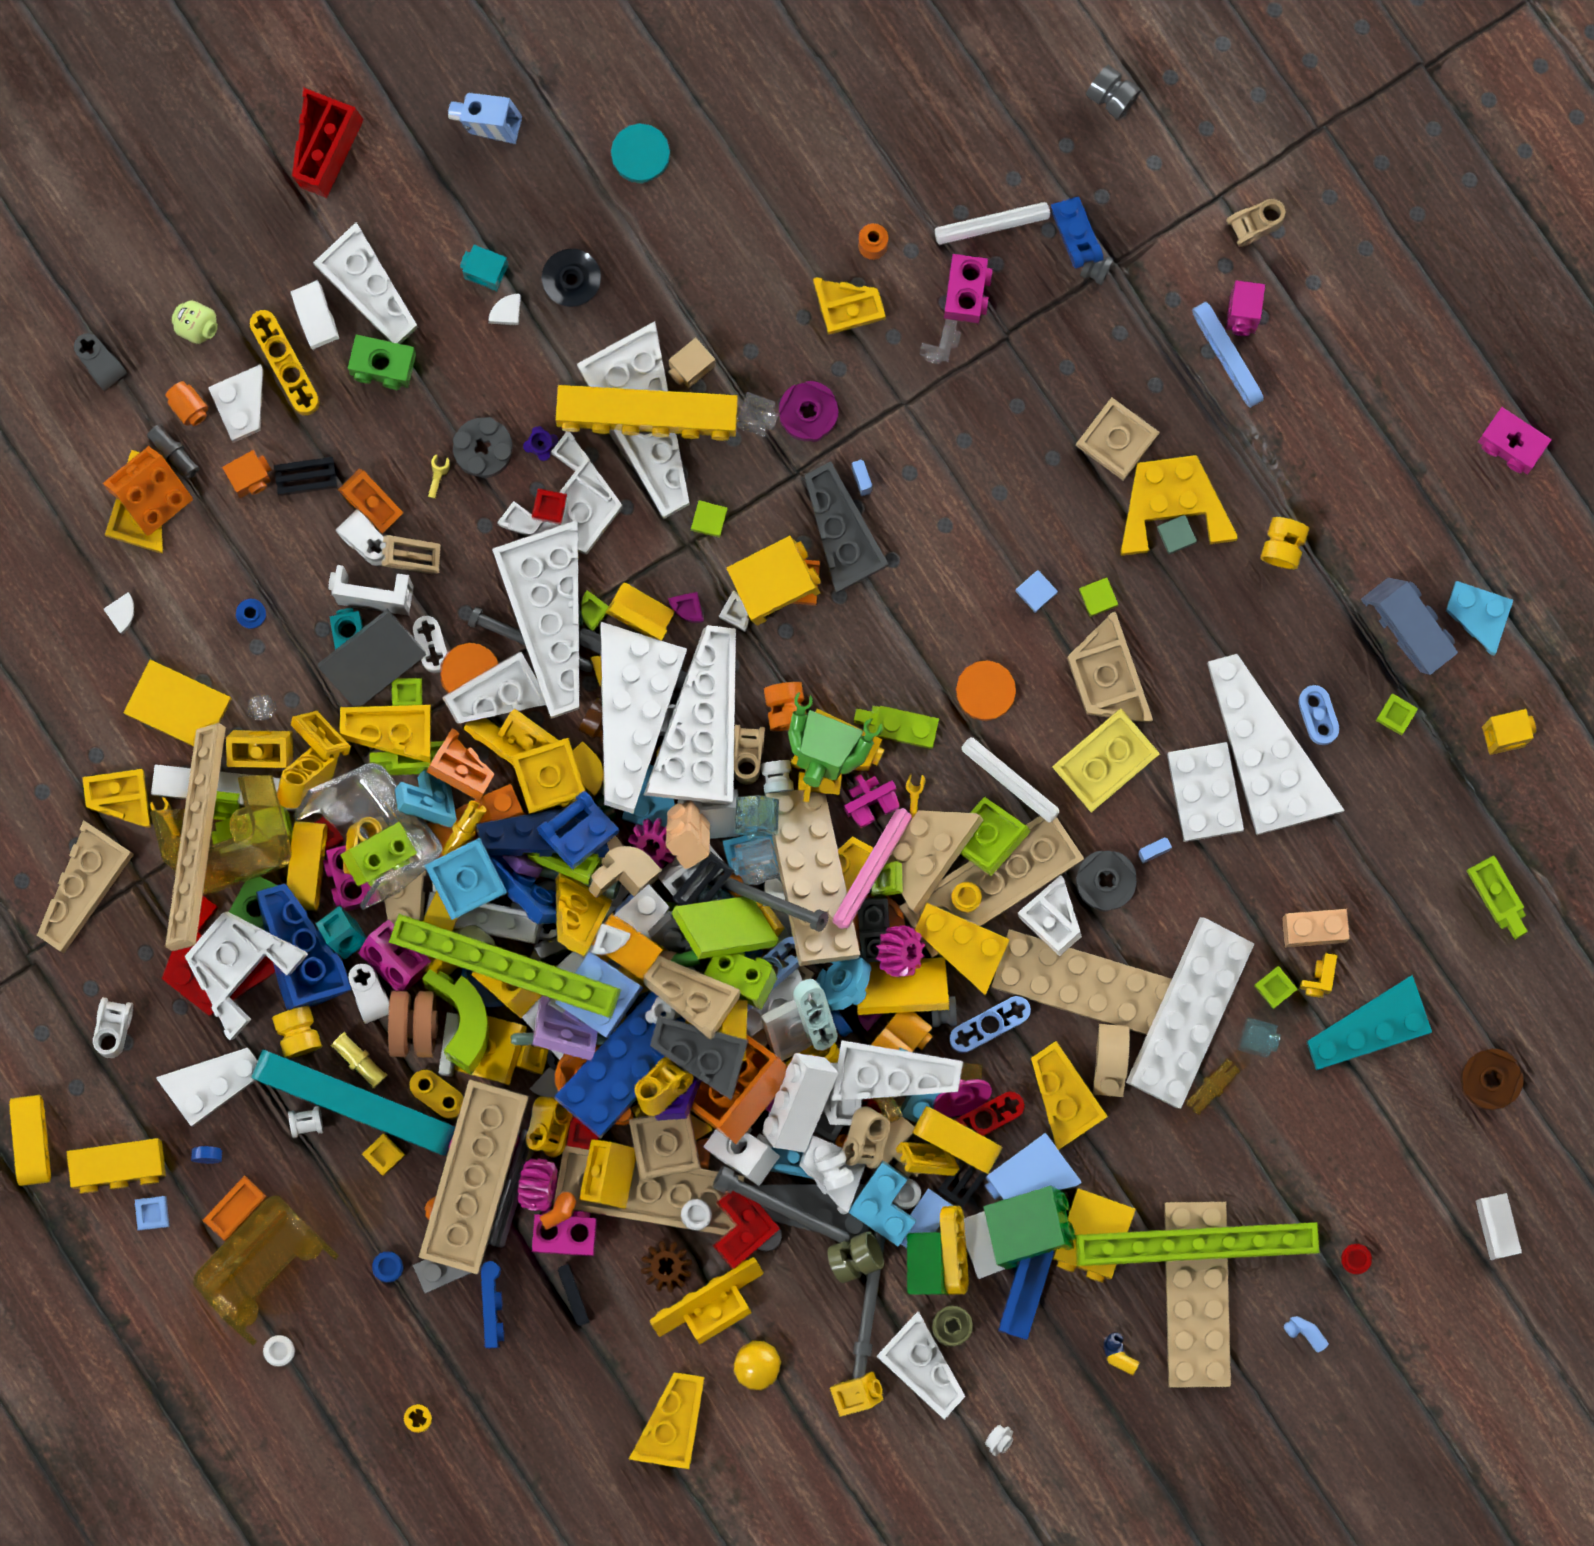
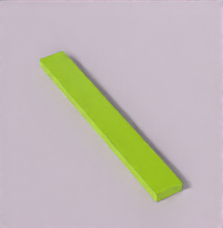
M398 914L389 943L610 1019L621 992L619 988L402 914Z
M1317 1222L1075 1235L1077 1266L1319 1253Z

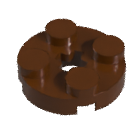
M1487 1049L1476 1053L1467 1060L1462 1069L1461 1083L1463 1094L1468 1097L1471 1103L1485 1110H1496L1506 1107L1518 1098L1523 1087V1075L1517 1064L1518 1062L1511 1054L1500 1049ZM1494 1071L1497 1073L1496 1078L1500 1080V1084H1494L1490 1088L1487 1086V1081L1484 1080V1075H1490Z

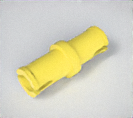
M345 1032L332 1043L331 1047L350 1064L348 1067L352 1071L356 1070L373 1089L387 1076L368 1057L370 1053L367 1050L362 1051Z

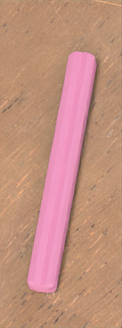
M901 808L894 812L834 915L833 923L838 928L843 929L850 926L908 826L912 816L906 809Z

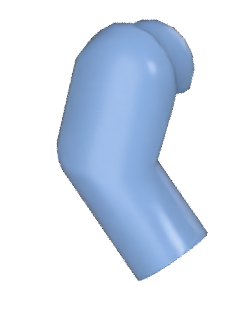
M1295 1316L1291 1317L1290 1321L1284 1324V1330L1291 1338H1295L1299 1333L1303 1334L1316 1352L1323 1351L1329 1344L1317 1326L1305 1319Z

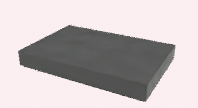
M387 609L319 662L318 668L353 707H361L426 656V651Z

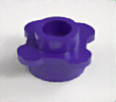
M536 426L532 429L529 440L524 442L523 448L525 452H532L537 455L540 461H546L550 458L552 448L557 445L558 437L554 434L550 435L542 427ZM543 441V446H539L538 442Z

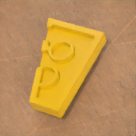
M131 450L128 462L140 452ZM116 498L105 536L162 554V526L147 536L121 501Z
M559 873L555 878L557 941L565 945L567 949L577 952L584 957L613 901L604 895H600L596 899L589 891L588 886Z
M925 903L914 928V931L921 933L923 940L953 965L981 993L986 995L1010 939L929 903Z

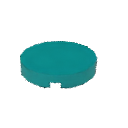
M639 123L630 125L618 133L612 144L611 157L613 165L620 176L630 182L645 183L663 174L669 163L670 150L668 141L660 130L652 125Z

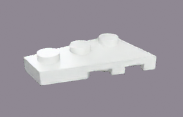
M247 1047L156 1077V1079L190 1126L194 1127L256 1081L251 1076L258 1060Z

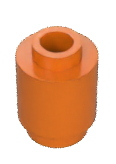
M868 224L859 233L858 248L865 258L871 260L879 259L887 251L888 233L879 224ZM869 239H877L878 241L871 242Z
M181 381L166 392L167 404L185 426L191 424L192 426H197L206 419L208 406L191 385Z

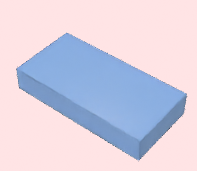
M927 1189L910 1214V1216L916 1219V1222L908 1233L936 1232L940 1226L942 1207L953 1205L930 1189ZM907 1235L901 1242V1245L907 1248Z

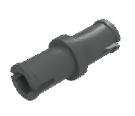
M162 424L155 426L149 431L147 438L155 444L162 452L166 462H170L183 476L184 480H189L198 473V465L183 451L184 446L180 442L176 443L168 434Z

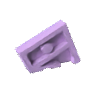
M542 995L538 1004L532 1045L591 1061L595 1053L598 1032L586 1023L579 1021L577 1017L565 1010L561 1013L549 1005L551 1000L549 997Z

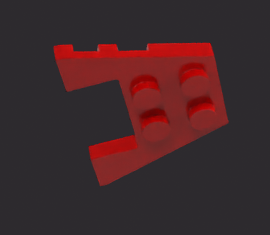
M203 895L196 943L202 937L199 932L218 909L215 904ZM193 946L172 951L162 980L208 1016H213L214 1012L211 1008L213 1005L206 991H202L185 958V955ZM266 955L230 998L233 1001L237 1000L244 993L275 973L273 961Z

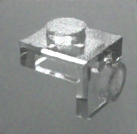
M946 319L939 347L926 343L921 344L920 355L925 356L924 359L935 364L949 361L951 349H958L961 331L956 330L958 321Z

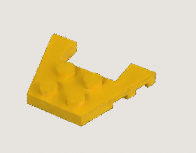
M1197 455L1137 463L1121 547V556L1148 553L1145 522L1178 518L1182 515H1206L1210 544L1237 541V534Z

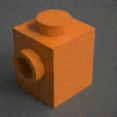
M254 450L222 467L239 498L249 493L256 495L267 488L266 484L271 482L267 474L272 471L264 455L257 457Z

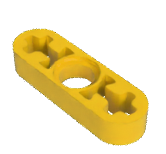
M943 1206L940 1212V1231L945 1289L949 1295L966 1294L969 1286L963 1210L960 1206Z

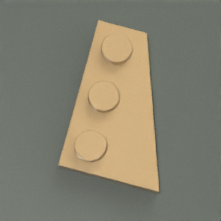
M660 956L657 957L644 976V985L710 1040L740 998L739 989Z

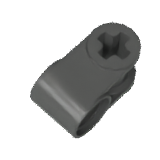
M82 334L75 340L74 351L104 392L127 374V371L115 356L109 353L93 334ZM88 344L93 347L94 352L92 354L86 352L84 349L85 345Z

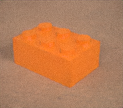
M749 1035L746 1038L748 1040L746 1063H742L732 1101L702 1081L691 1107L695 1114L735 1144L738 1143L775 1098L785 1078L787 1065L779 1057Z

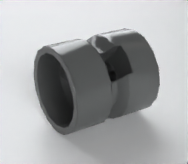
M1108 64L1094 79L1086 92V96L1097 105L1106 103L1108 113L1117 120H1120L1136 101L1141 88L1128 80L1121 82L1122 74Z

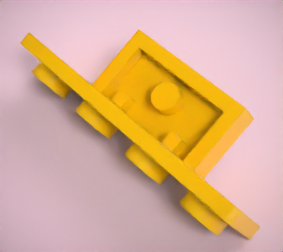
M516 709L509 713L501 728L487 718L468 721L464 726V730L471 734L475 740L485 744L500 758L507 760L512 765L511 756L559 741Z
M755 1257L744 1260L735 1269H732L723 1276H717L710 1280L708 1285L700 1290L685 1295L680 1302L672 1307L660 1310L655 1317L650 1319V1323L657 1335L661 1337L686 1322L700 1345L752 1313L740 1294L739 1289L764 1273Z

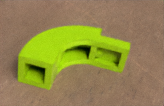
M429 969L422 978L425 988L434 991L437 996L451 1004L460 1015L458 1030L444 1049L445 1057L472 1075L486 1052L489 1040V1021L482 998L475 987L462 975L454 985V980L444 972L439 971L437 974Z

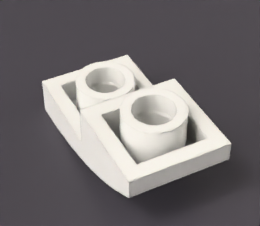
M318 280L291 291L297 314L311 349L313 350L339 339L333 315L328 309L322 286Z

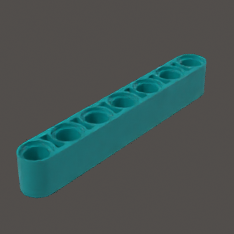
M262 1050L251 1076L252 1079L432 1152L446 1156L448 1153V1146L456 1127L274 1053Z

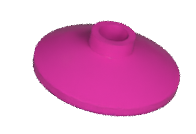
M961 1079L958 1092L940 1093L934 1100L933 1108L947 1117L966 1114L983 1105L992 1094L991 1086L984 1080L965 1081Z

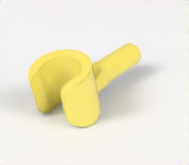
M437 455L432 458L431 464L434 474L428 495L430 498L435 499L440 480L449 471L448 457L443 467L436 466Z

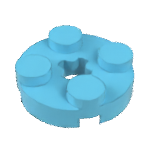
M863 958L831 962L833 965L827 972L822 969L816 981L823 989L831 1011L842 1010L852 1003L858 1005L866 997L865 989L870 979L871 965Z

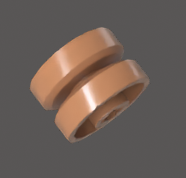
M391 991L388 1014L390 1057H407L410 1052L411 1038H413L414 1053L417 1057L434 1058L438 1034V1011H436L435 992L419 991L415 996L414 1010H412L411 996L408 991Z

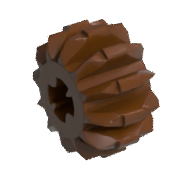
M660 1241L659 1247L661 1252L657 1253L655 1248L650 1246L648 1250L654 1256L653 1259L646 1256L642 1257L641 1261L651 1264V1267L641 1269V1274H653L646 1280L648 1286L656 1279L659 1280L656 1286L657 1292H661L663 1284L667 1283L668 1292L673 1293V1281H676L681 1288L685 1286L684 1282L679 1278L680 1274L685 1277H691V1272L682 1270V1266L692 1265V1260L680 1261V1258L686 1255L687 1250L683 1248L675 1254L676 1242H672L669 1251H666L665 1242ZM666 1259V1262L671 1259L674 1261L672 1265L674 1271L672 1274L667 1275V1272L662 1275L659 1273L661 1269L659 1262Z

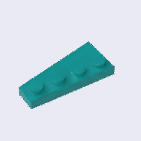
M1413 975L1308 1040L1306 1043L1315 1069L1320 1070L1432 1033Z

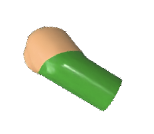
M665 950L659 954L660 957L687 968L700 964L693 950L684 953Z

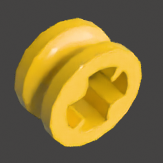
M419 1404L412 1405L405 1412V1425L412 1432H424L431 1425L432 1416L425 1406ZM416 1410H422L423 1417L427 1419L426 1423L423 1426L420 1423L418 1428L413 1427V1420L409 1418L410 1414L413 1411L416 1414Z

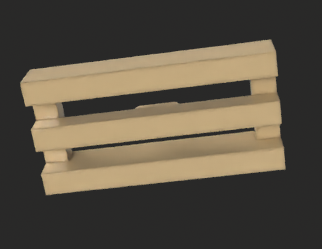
M390 535L383 537V543H386V548L382 549V554L385 555V560H382V566L433 575L439 573V543ZM394 544L431 550L433 553L428 555L394 549ZM393 556L432 562V566L393 560Z

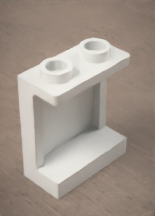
M337 565L336 573L331 572L328 588L332 590L331 594L338 605L382 612L389 609L391 613L409 616L414 588L409 575L397 574L394 591L348 584L349 576L344 566Z

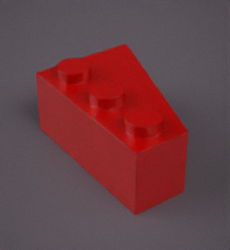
M303 87L302 97L304 99L302 114L299 116L300 130L298 141H296L292 177L300 188L327 198L364 119L355 107Z

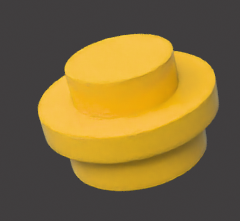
M962 882L953 889L951 899L953 905L959 911L972 912L979 907L982 894L979 887L974 883Z

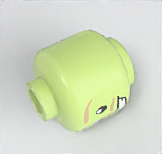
M190 300L184 304H179L172 315L175 333L193 343L201 344L216 334L218 324L216 323L215 312L196 301Z

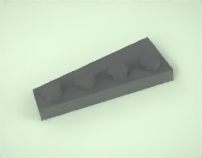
M830 461L806 474L807 489L835 593L838 594L883 570L889 564L832 462Z
M866 1184L858 1185L852 1204ZM753 1185V1187L849 1234V1241H851L852 1237L865 1233L869 1229V1226L850 1213L845 1215L837 1210L838 1205L827 1193L824 1194L817 1185ZM761 1205L776 1223L817 1232Z

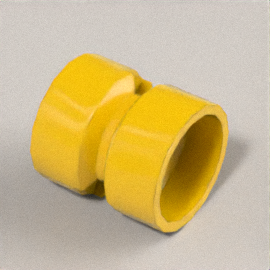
M1273 517L1267 533L1270 540L1264 543L1260 556L1261 560L1280 568L1297 569L1302 555L1299 546L1305 544L1309 527L1292 519Z
M310 1006L294 1008L272 1017L277 1034L284 1036L280 1041L284 1058L298 1057L322 1047L318 1031L310 1027L314 1022Z

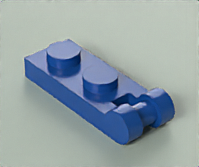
M1079 196L1051 204L1053 217L1074 268L1083 267L1084 263L1094 261V263L1103 261L1104 257L1101 246L1097 242Z
M493 1261L485 1262L481 1267L486 1349L499 1348V1341H504V1324L498 1323L497 1311L503 1310L502 1292H496V1279L501 1275V1268Z

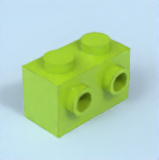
M399 821L343 852L340 856L357 886L368 882L371 887L386 879L384 872L393 868L396 873L410 865L409 858L416 855L417 851Z
M744 952L712 957L704 973L708 977L739 989L740 998L738 1000H748L749 1005L762 1010L777 980L771 963L758 957L754 961L745 957Z

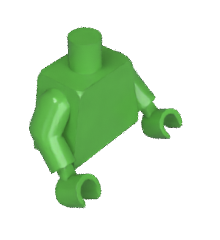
M798 692L794 698L797 710L792 713L788 737L792 753L798 756L797 766L807 770L803 781L809 786L819 787L823 777L837 780L841 773L848 774L861 766L874 744L873 738L881 735L884 728L883 724H880L878 731L871 733L869 725L873 719H868L864 723L866 734L862 736L863 730L809 710L807 715L805 711L812 705L811 695L809 696V703L807 705L801 706L797 702L800 694Z

